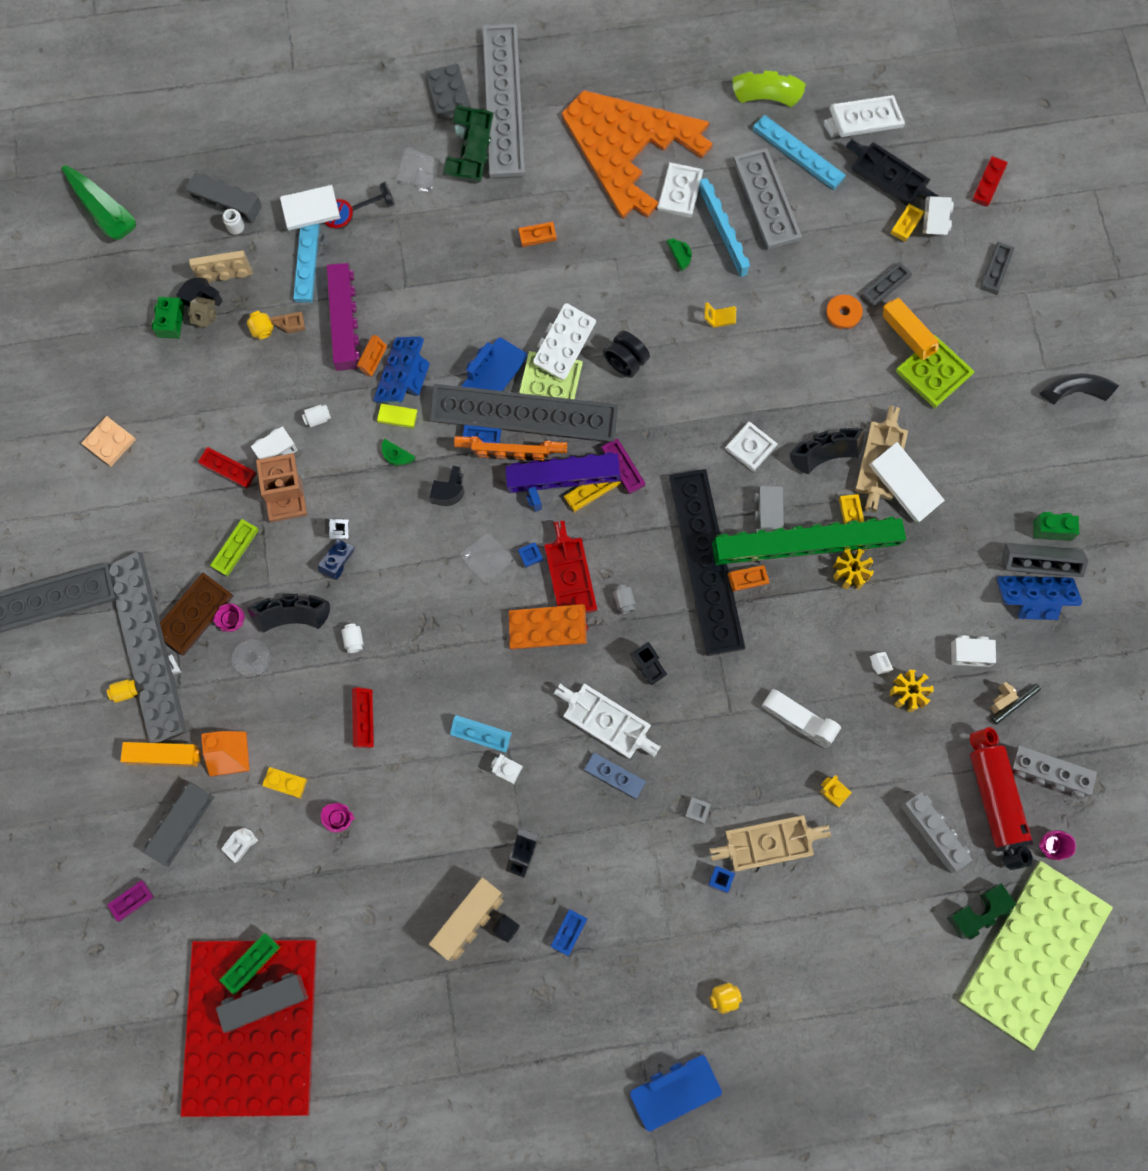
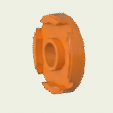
M837 295L828 303L826 317L830 324L838 329H851L858 325L863 309L861 303L853 296ZM846 309L849 314L842 315L839 310Z

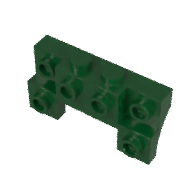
M458 104L455 106L452 123L465 127L460 158L447 156L443 175L458 180L462 178L475 183L481 182L484 164L488 159L487 147L491 142V136L489 135L493 112L484 109L468 108Z

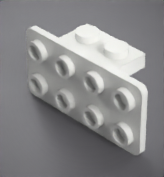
M564 304L554 324L550 322L545 331L548 335L545 339L542 337L537 345L540 349L533 360V364L555 377L565 380L591 333L596 320L575 307Z

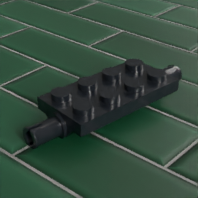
M853 138L848 141L845 148L858 155L852 170L904 205L912 204L917 197H922L925 200L926 197H939L938 194L927 188L930 182L928 177L874 142L869 146H863Z

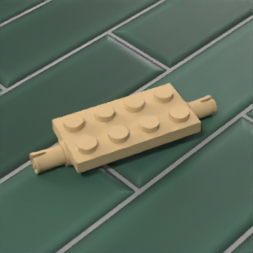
M889 406L886 421L883 423L872 421L870 424L855 487L856 492L868 495L865 506L866 511H869L872 506L871 512H877L879 498L892 500L894 496L869 464L896 442L904 449L908 430L901 429L898 426L899 407H896V410H894L895 406Z
M803 815L725 831L727 846L710 848L709 853L710 855L718 853L711 856L712 862L730 858L733 870L737 872L814 856L812 849L814 840L830 838L831 832L822 833L830 829L828 824L815 828L808 827Z

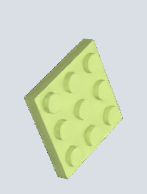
M529 351L519 393L575 399L583 361L575 360L566 379L561 380L534 365L533 360L537 352Z

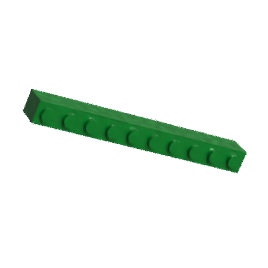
M887 517L879 521L873 518L865 522L853 520L847 522V524L834 522L828 526L815 524L810 526V528L796 526L791 530L777 528L772 532H766V530H758L752 534L739 532L733 536L720 534L713 540L712 547L715 565L844 552L848 549L854 551L858 549L900 546L906 541L902 518Z

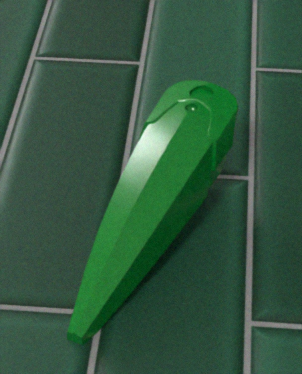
M67 165L62 167L77 198L105 236L114 240H120L135 229L136 220L123 205L120 206L104 190L78 171Z

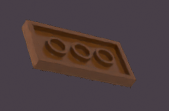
M203 572L160 622L164 641L184 656L213 622L214 615L219 607L228 604L234 597L233 594Z

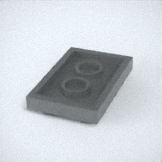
M458 63L425 71L438 118L454 114L457 104L471 108Z

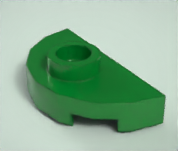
M675 238L667 239L666 243L682 272L691 263V248L686 242L683 243Z
M384 438L382 453L389 464L399 467L411 464L416 459L414 455Z

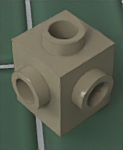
M201 297L192 300L188 309L190 323L197 324L198 327H207L213 323L217 316L215 300Z

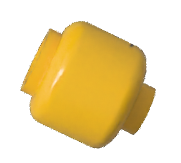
M255 311L250 314V318L247 320V326L252 337L262 340L272 335L271 332L274 327L268 314Z
M726 983L713 988L709 1001L713 1009H717L719 1013L725 1014L737 1010L742 1002V997L737 986Z

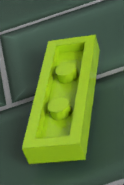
M241 519L211 563V568L228 577L259 529Z

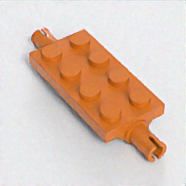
M455 436L454 447L471 448L473 453L478 455V458H489V455L496 456V459H507V456L515 457V460H526L527 457L533 458V461H544V458L549 459L550 453H567L568 442L546 440L537 446L484 443L475 436Z

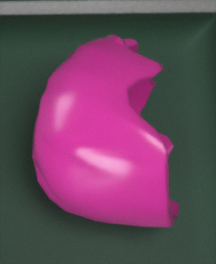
M229 603L219 607L214 615L213 622L216 626L221 627L223 632H234L243 626L245 614L239 606Z
M342 803L328 804L323 807L321 812L322 825L326 830L334 833L346 830L355 819L353 813L348 810V806Z
M1053 830L1047 832L1042 837L1038 847L1048 859L1063 860L1074 855L1076 843L1070 834L1060 830Z

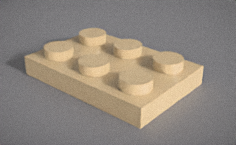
M244 250L189 259L190 267L196 278H205L208 283L253 275L252 267Z

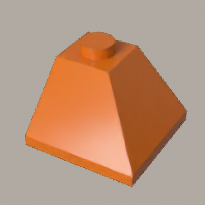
M219 731L202 734L203 756L210 777L250 771L247 732Z

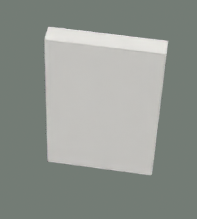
M669 162L657 211L692 218L703 169Z
M332 185L280 197L288 231L340 219Z

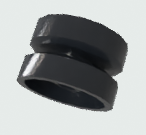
M624 330L620 331L614 337L613 342L603 349V355L607 362L618 373L628 378L634 377L640 369L639 366H643L650 358L646 346L636 336Z

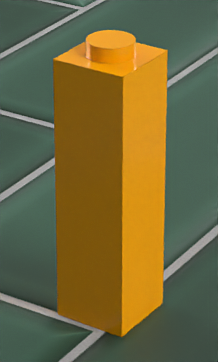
M899 297L885 304L883 307V318L922 361L938 351L939 340Z
M123 742L120 762L126 765L197 767L198 762L201 761V750L194 744Z

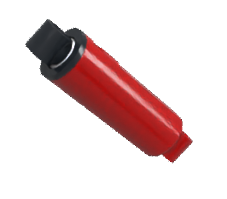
M992 727L975 731L970 734L969 738L971 746L976 750L970 753V759L996 852L1005 851L1003 862L1009 870L1029 867L1033 863V856L1029 848L1025 846L1033 845V841L1006 747L1004 745H997L999 742L998 734Z

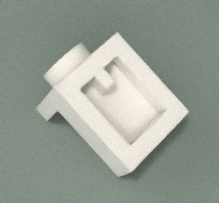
M500 754L499 758L495 757L491 764L493 775L513 785L523 768L522 765L506 758L502 754Z
M243 827L231 835L221 850L236 863L240 861L250 846L257 843L258 839L250 830Z

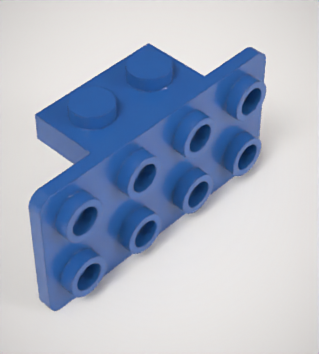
M421 336L397 337L394 340L374 396L376 403H401L406 390L413 396H419L430 365L419 354L424 342Z
M497 338L493 345L487 342L484 347H480L476 358L468 363L466 367L468 378L461 387L504 391L525 363L528 355L503 338Z
M999 576L997 578L1003 602L1007 605H1020L1018 611L1019 619L1058 620L1062 606H1081L1082 604L1075 580L1070 577Z
M700 1055L684 1064L678 1062L669 1067L670 1071L664 1074L662 1071L650 1077L651 1081L631 1090L630 1096L647 1131L650 1132L721 1096L722 1090L704 1055Z

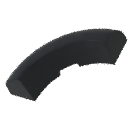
M1087 373L1071 374L1049 384L1040 392V395L1053 405L1060 399L1075 392L1094 395L1106 402L1119 385L1099 375Z
M840 428V432L828 433V431L815 434L813 439L806 443L802 441L791 451V462L801 472L810 474L814 468L826 461L843 457L858 458L863 446L864 429Z
M296 593L283 594L282 598L274 600L266 598L249 606L247 609L254 624L265 633L272 628L295 623L307 624L319 629L324 625L329 616L330 603L317 596L301 597Z

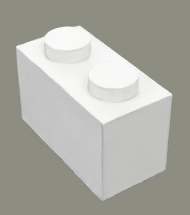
M926 197L922 234L948 235L952 225V221L949 220L950 213L953 212L954 207L951 197Z
M283 427L274 429L270 435L258 439L251 446L258 459L291 454L298 451Z
M958 636L951 642L952 665L993 666L996 663V641L989 640V637L969 639V636Z

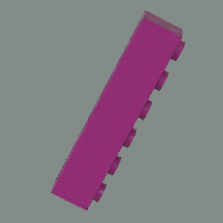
M348 263L327 265L333 363L336 371L358 369L357 364L361 357L360 351H357L356 345H359V336L355 333V329H358V320L354 318V313H357L356 302H353V297L356 296L355 286H352V281L355 280L354 270H350Z

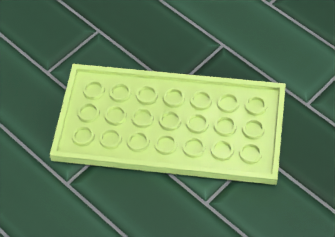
M1038 861L1015 901L1017 905L1011 908L1013 912L1007 915L959 999L960 1003L1031 1050H1035L1113 909L1111 905L1042 861Z

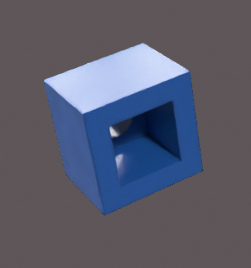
M715 866L708 886L727 894L735 873ZM719 876L724 878L723 884L717 882Z

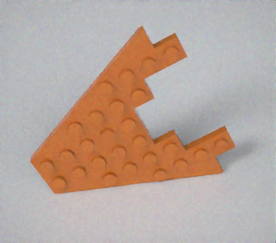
M585 90L562 112L564 122L622 219L633 208L648 218L658 207V201L634 185L642 175V170L631 162L649 142L664 151L676 140L701 159L713 146L711 141L702 136V133L709 127L708 121Z

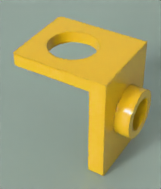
M707 302L705 303L704 318L713 328L736 324V307L732 306L715 310Z

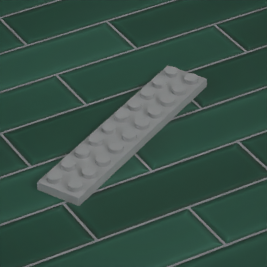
M517 24L483 26L487 111L493 112L489 135L491 136V142L488 146L490 178L525 176Z

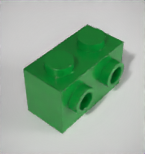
M158 297L157 303L154 305L155 319L151 323L152 330L158 338L180 339L185 308L180 298Z
M1052 512L1040 513L1033 520L1034 539L1072 541L1080 534L1079 516H1073L1071 513H1062L1060 515L1053 514Z

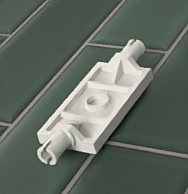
M585 683L580 691L575 693L562 684H559L558 689L555 690L554 695L562 698L569 705L563 718L628 759H631L636 749L641 748L655 757L661 746L646 738V733L651 727L650 724Z

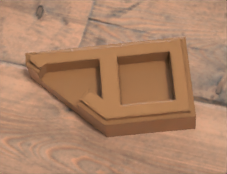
M302 311L270 318L273 325L288 334L306 330Z

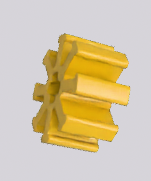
M851 549L843 552L841 556L843 559L838 557L834 562L833 568L836 567L841 570H837L833 577L835 581L842 577L847 578L842 585L844 589L850 587L852 584L851 580L853 579L856 590H858L872 577L874 571L868 569L873 564V560L869 557L868 560L861 562L860 558L864 553L862 549L857 550L854 555L855 559H853L850 552Z
M909 670L905 674L906 679L903 677V674L897 676L893 683H896L899 687L894 686L890 690V696L902 695V698L894 703L897 708L902 707L905 704L904 702L908 701L907 712H914L918 709L917 703L920 705V708L926 706L930 699H927L924 695L929 696L934 692L933 686L921 687V684L929 678L926 674H922L918 681H915L916 670ZM911 688L914 690L912 694L909 693Z

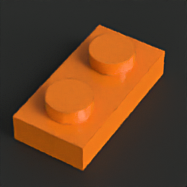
M553 222L518 228L522 247L557 241Z
M371 336L357 364V367L364 374L371 377L387 348V345L378 336Z
M765 565L728 573L733 592L770 583Z

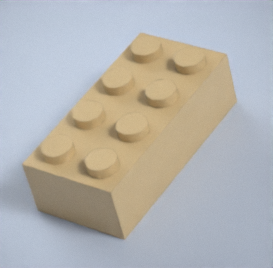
M482 877L429 945L448 961L458 960L465 951L463 949L464 945L467 942L471 943L478 935L475 931L480 925L484 927L490 920V912L493 909L497 910L504 902L502 899L504 895Z

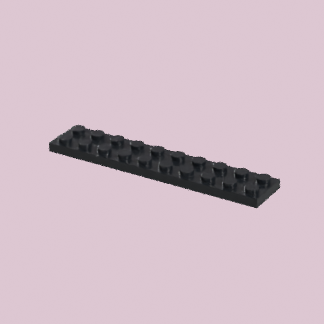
M701 469L669 475L706 656L745 650L734 593L728 578L727 564L715 565L712 542L715 537L720 535L707 470Z

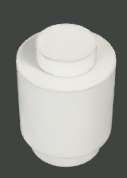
M234 209L226 210L223 214V222L228 232L231 234L241 233L244 230V222L239 212Z
M321 404L304 410L305 414L302 415L305 424H309L310 427L320 425L331 419L327 406H322Z
M356 624L345 625V629H342L341 633L347 653L362 651L364 643L360 626H356Z

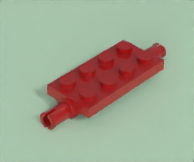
M558 521L554 522L555 542L546 544L544 547L557 606L584 604L586 613L597 611V605L582 537L570 538L567 535L565 521H560L561 528H559Z

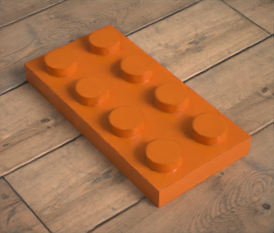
M585 605L509 610L510 649L587 644Z

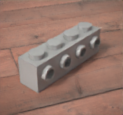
M1022 746L1013 748L1010 758L1013 775L1017 778L1025 779L1026 777L1032 779V782L1035 784L1052 786V789L1058 792H1070L1071 796L1079 799L1092 795L1097 772Z
M921 792L900 807L950 873L957 872L973 860L970 856L971 852L965 845H961L957 839V833L952 828H948L944 822V816L939 811L936 812L932 806L931 799Z

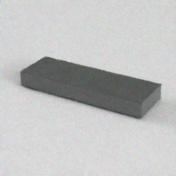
M997 242L980 286L981 290L995 295L998 294L1014 247Z
M899 262L862 292L860 297L874 308L912 276V273Z

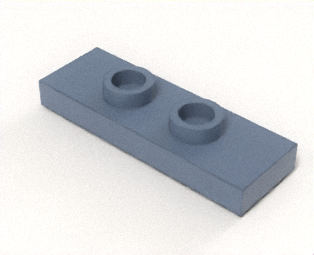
M593 753L584 769L587 773L636 800L646 783L645 780L596 753Z

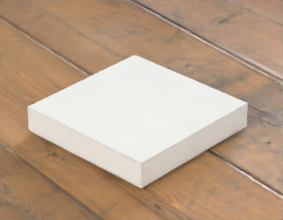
M748 422L725 447V450L754 472L777 447L778 443L751 422Z

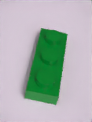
M264 933L220 979L221 983L233 995H236L281 947L267 933Z

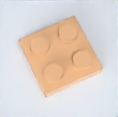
M106 416L82 442V445L111 467L136 439Z

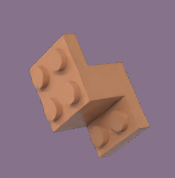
M291 453L256 460L261 496L267 504L270 523L308 516L303 482L298 474L295 454Z

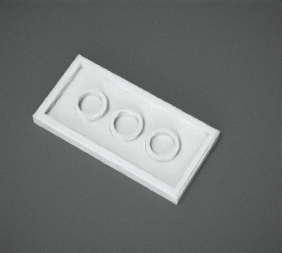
M894 95L832 104L830 106L831 114L841 137L903 128L905 125Z
M898 442L869 464L916 524L945 501Z

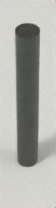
M1038 684L1033 685L991 719L992 722L996 725L1038 693L1041 690Z

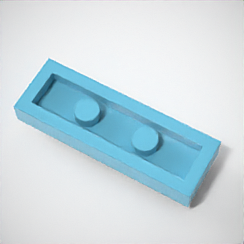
M457 715L453 719L450 733L452 736L505 753L508 750L512 734L511 732Z

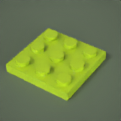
M934 335L939 340L936 353L923 361L914 353L895 372L936 409L966 382L975 371Z

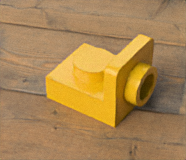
M834 775L832 778L828 776L821 783L823 788L820 790V793L839 808L852 792L837 780L838 776Z

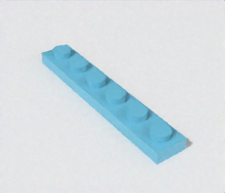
M766 115L753 126V131L832 190L845 179L846 175Z
M704 178L700 180L699 191L740 277L745 276L750 267L749 259L744 256L742 245L736 240L735 230L733 227H730L728 215L726 212H723L721 201L715 196L713 184H710L708 179Z
M320 223L300 228L294 288L295 302L313 303Z

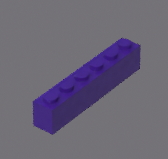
M607 452L600 456L589 454L582 458L571 456L563 460L553 458L545 462L512 463L506 466L507 488L509 493L527 492L532 487H536V490L619 482L621 481L618 454Z

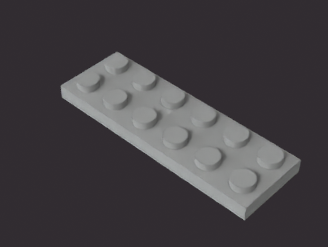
M764 148L735 156L733 162L767 249L801 241V232L768 149Z

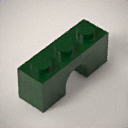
M1002 883L994 885L979 895L985 904V910L982 915H976L968 905L961 907L947 917L961 939L968 938L971 940L980 934L978 930L984 926L986 929L996 923L995 919L1000 915L1005 917L1013 912L1011 908L1017 904Z

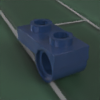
M337 539L319 563L318 571L337 580L343 572L344 564L354 552V546Z

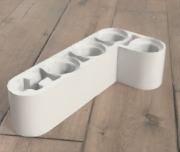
M775 689L771 690L762 704V707L767 712L824 748H828L841 730V726L829 718L825 720L819 718Z

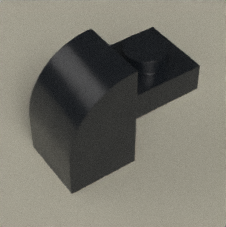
M201 277L186 281L176 294L187 307H190V302L197 297L215 300V305L220 306L223 301L219 291L211 287L207 279Z
M452 466L448 483L437 480L433 481L429 497L431 504L451 506L462 499L465 493L462 485L464 474L461 473L460 467Z
M649 642L644 643L630 653L635 666L642 672L650 686L668 675L658 661L660 657Z
M519 829L514 848L507 863V872L525 878L538 843L539 835Z

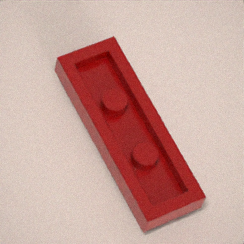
M991 156L971 200L972 202L988 208L1008 164L1007 161Z
M209 447L206 448L198 461L199 465L248 489L257 474L254 470Z
M357 687L352 689L353 747L370 749L374 747L372 689Z

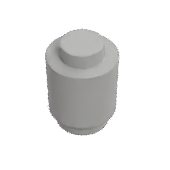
M626 585L617 586L615 588L616 591L613 592L617 610H620L621 614L635 611L636 603L631 587Z

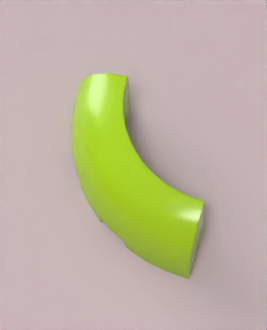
M752 71L737 75L732 80L735 95L741 103L751 100L768 99L781 102L790 108L801 99L806 83L792 75L787 77L778 75L777 71H764L763 74H753Z

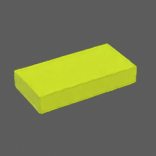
M381 404L377 421L382 424L414 429L418 411L417 409Z

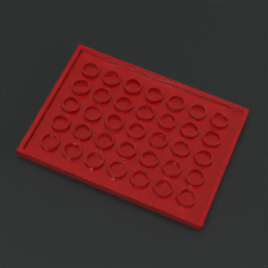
M317 940L275 941L281 948L236 995H233L221 983L220 979L256 941H192L181 1117L310 1115ZM292 972L294 975H301L308 996L307 1000L230 1032H223L216 1010L217 1007L222 1006L221 1001L234 997V1000L241 998V993L250 989H254V992L262 989V984L274 981V984L282 981V976Z

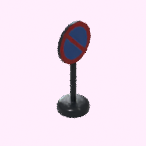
M382 182L380 184L381 195L351 206L346 200L336 199L340 219L325 222L326 225L333 229L344 228L351 222L354 210L383 198L388 206H394L395 202L387 183Z

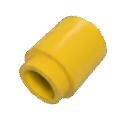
M127 679L110 684V689H107L109 700H113L115 703L134 698L135 695H138L135 680Z

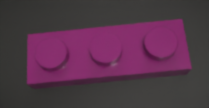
M618 438L614 442L611 441L601 447L603 453L612 452L618 454L621 482L629 495L646 486V483Z

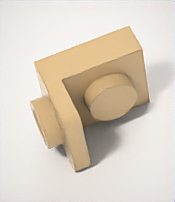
M1007 682L998 687L1002 694L993 700L995 704L990 707L994 714L1019 698L1016 695L1015 688Z

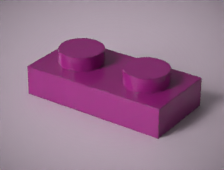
M141 880L107 904L117 922H121L155 897L146 882Z

